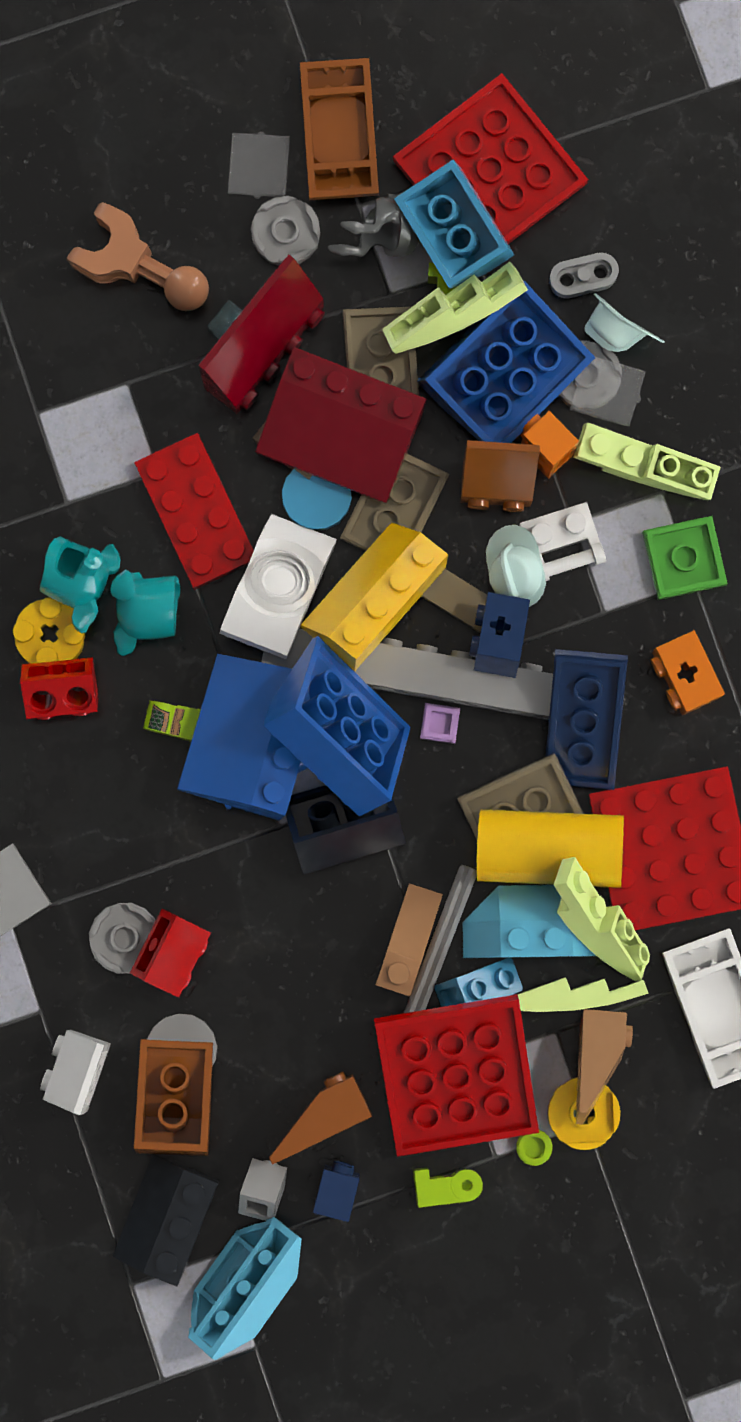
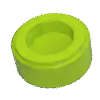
M539 1130V1133L519 1136L516 1142V1152L524 1163L538 1166L550 1158L552 1142L545 1132Z

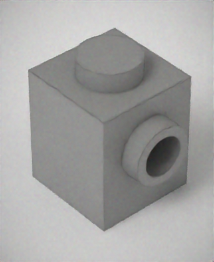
M252 1158L240 1192L238 1213L264 1221L275 1217L285 1189L287 1167L279 1166L277 1163L272 1165L270 1160L261 1161Z

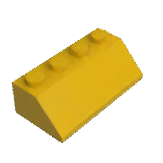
M391 522L304 620L300 627L313 638L319 636L351 669L356 671L444 571L448 554L421 532Z

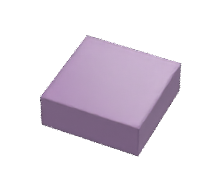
M425 703L420 739L455 744L460 708Z

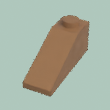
M409 883L376 982L377 986L411 996L443 894Z
M583 1009L579 1031L576 1124H584L621 1061L625 1047H631L633 1028L626 1025L627 1013Z

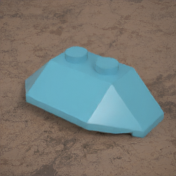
M554 885L497 886L462 922L463 958L584 957L596 955L572 933L557 913L562 898Z
M275 1217L267 1219L266 1222L237 1230L194 1289L191 1328H189L188 1338L214 1360L255 1338L297 1279L302 1239Z

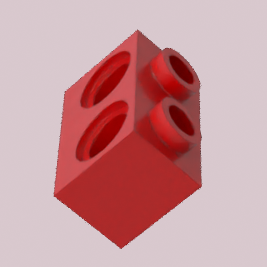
M93 657L22 664L20 684L26 719L37 718L47 720L54 716L71 714L74 716H84L91 712H97L98 689ZM80 687L84 690L77 692L73 691L72 688ZM37 691H46V692H48L49 694H47V695H39V694H37L36 692H37Z

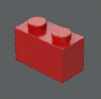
M161 909L130 973L179 998L182 990L188 986L191 980V972L198 958L204 954L207 948L208 938L211 933L171 912Z

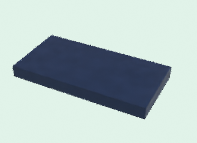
M555 649L546 756L553 753L556 754L570 786L614 790L628 655Z

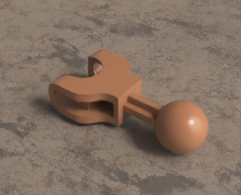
M103 202L98 204L94 215L99 225L111 233L109 244L102 250L95 252L74 247L69 253L67 260L75 270L99 284L112 283L119 279H126L135 283L141 275L163 287L168 302L174 308L181 311H192L204 304L208 297L209 284L207 278L200 270L191 266H181L173 270L151 258V250L148 244L140 240L130 215Z

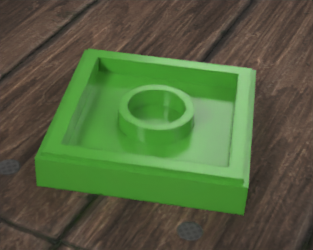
M712 516L643 530L642 534L657 600L722 587L728 584Z

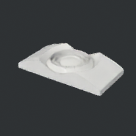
M271 514L257 541L244 576L232 598L221 626L220 634L287 659L337 539Z
M728 928L662 953L675 994L687 1020L695 1048L713 1089L741 1079V956L731 929Z

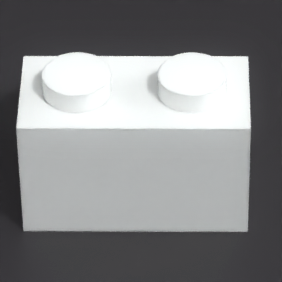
M67 1030L65 1036L59 1035L52 1055L57 1057L53 1071L46 1070L40 1090L45 1091L43 1100L78 1115L88 1112L111 1043L73 1030Z

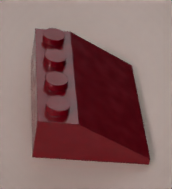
M288 254L198 365L204 389L236 414L242 408L248 410L259 396L257 389L264 381L270 383L281 369L279 362L286 354L291 355L294 347H300L303 342L300 336L308 326L311 329L315 328L325 314L322 311L324 308V298L291 255Z
M294 347L281 377L255 453L387 504L424 412L426 398Z

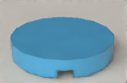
M295 469L286 477L282 489L283 507L289 518L300 526L318 531L327 530L339 524L347 515L352 500L351 490L313 475L308 480Z

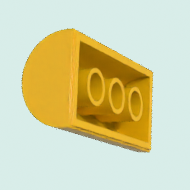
M480 809L477 838V881L554 885L562 859L575 857L582 869L588 873L594 887L621 888L624 816Z

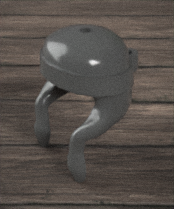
M387 193L385 198L376 199L375 208L370 210L364 224L355 221L340 223L343 228L352 233H361L359 247L339 244L329 245L328 249L341 256L354 255L362 257L370 248L379 245L383 247L387 256L403 257L415 250L419 243V238L394 199L399 195Z

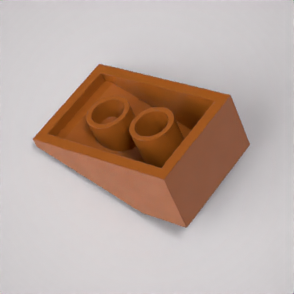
M467 440L463 459L460 503H468V508L489 509V504L503 505V510L510 512H522L524 507H531L540 445Z
M141 1039L134 1150L136 1153L208 1156L213 1042Z
M343 1071L324 1080L326 1087L319 1091L271 1153L269 1159L272 1165L372 1117V1113L353 1074L346 1077Z

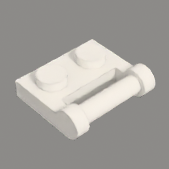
M587 502L519 524V526L526 528L535 537L546 581L550 580L549 576L593 562L595 565L606 562L605 552L600 543ZM586 540L589 546L588 550L547 563L542 558V554Z

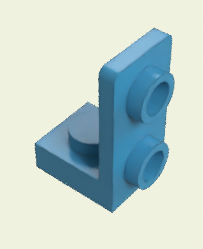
M506 958L434 986L441 1007L510 996L521 992L523 986L512 958Z

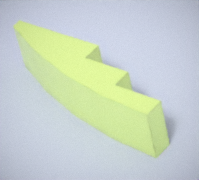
M509 261L483 282L475 275H472L447 295L439 287L382 330L392 351L395 354L432 343L474 324L496 312L528 289L517 269Z
M564 977L517 995L521 1011L552 1012L575 1011L611 1005L649 993L644 980L609 991L605 979H600L570 990L567 979Z

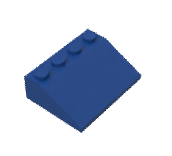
M525 281L524 283L528 289L526 292L496 312L475 322L417 380L419 385L437 404L478 441L512 443L523 431V427L536 414H540L596 358Z
M316 636L311 640L272 698L263 726L268 729L271 735L287 747L298 760L308 767L321 782L329 787L345 805L350 807L358 816H361L391 801L411 727L319 636Z
M222 654L216 655L177 790L278 821L286 815L301 761L276 737L271 735L263 724L270 702L291 672V668Z

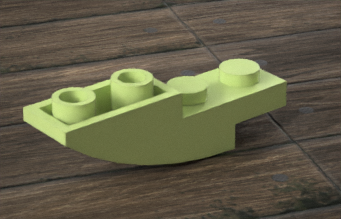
M591 423L583 424L579 443L573 457L602 468L601 471L618 477L707 501L712 498L721 468L715 464L662 445H649Z
M575 857L562 859L554 882V887L562 898L557 913L572 933L602 961L634 981L642 980L650 954L648 947L642 943L634 930L633 923L626 917L619 905L606 907L604 899L599 896L592 885L588 873L582 869Z

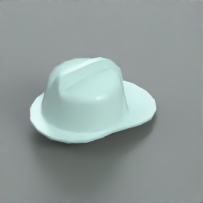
M594 294L600 301L585 325V332L601 347L608 351H625L646 335L662 343L665 342L623 317L598 294Z
M508 525L497 530L489 539L486 548L489 582L497 594L529 599L530 607L538 602L546 586L545 572L538 544L534 535L524 527Z

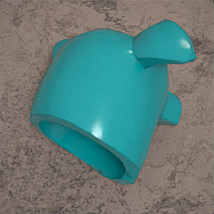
M61 536L54 538L48 547L45 555L40 592L64 605L74 608L72 623L74 628L80 633L87 632L88 627L94 622L98 613L96 601L101 597L109 575L115 574L120 568L121 560L118 551L113 544H108L100 553V551L94 548L89 549Z
M126 569L117 575L110 588L112 596L116 598V612L119 622L113 631L117 653L124 656L133 652L137 639H159L175 636L177 605L180 597L179 578L176 576L143 578L140 572L131 573Z

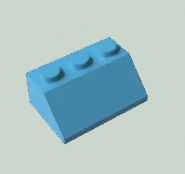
M454 159L394 198L450 289L462 284L472 275L478 278L487 274L515 255L465 173Z

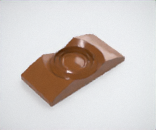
M369 58L300 62L309 200L379 196Z

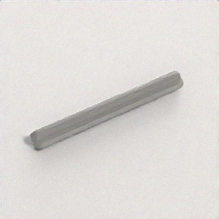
M461 865L458 869L404 1013L426 1010L477 876V871L471 867Z

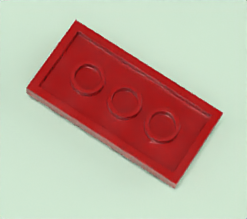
M198 433L134 462L194 590L249 564L254 550Z

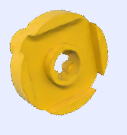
M49 597L37 600L22 610L14 625L13 635L19 653L27 662L31 664L77 659L84 646L85 633L78 632L73 626L72 615L74 608ZM45 626L50 628L53 626L58 627L59 630L55 633L58 639L54 643L51 640H46L45 642L41 640L44 634L42 629Z
M575 1077L558 1086L549 1100L547 1109L549 1125L557 1138L570 1147L579 1150L595 1149L610 1139L618 1128L620 1122L619 1102L609 1087L605 1086L592 1108L594 1115L588 1117L587 1123L583 1125L576 1124L574 1110H576L578 1077Z

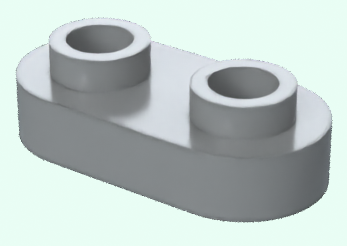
M595 253L562 261L556 264L551 271L549 277L550 288L555 295L561 298H573L606 290L617 279L619 273L618 263L607 253ZM601 268L605 270L606 276L598 278L595 276L594 270ZM565 276L570 277L573 284L571 286H563L560 279Z

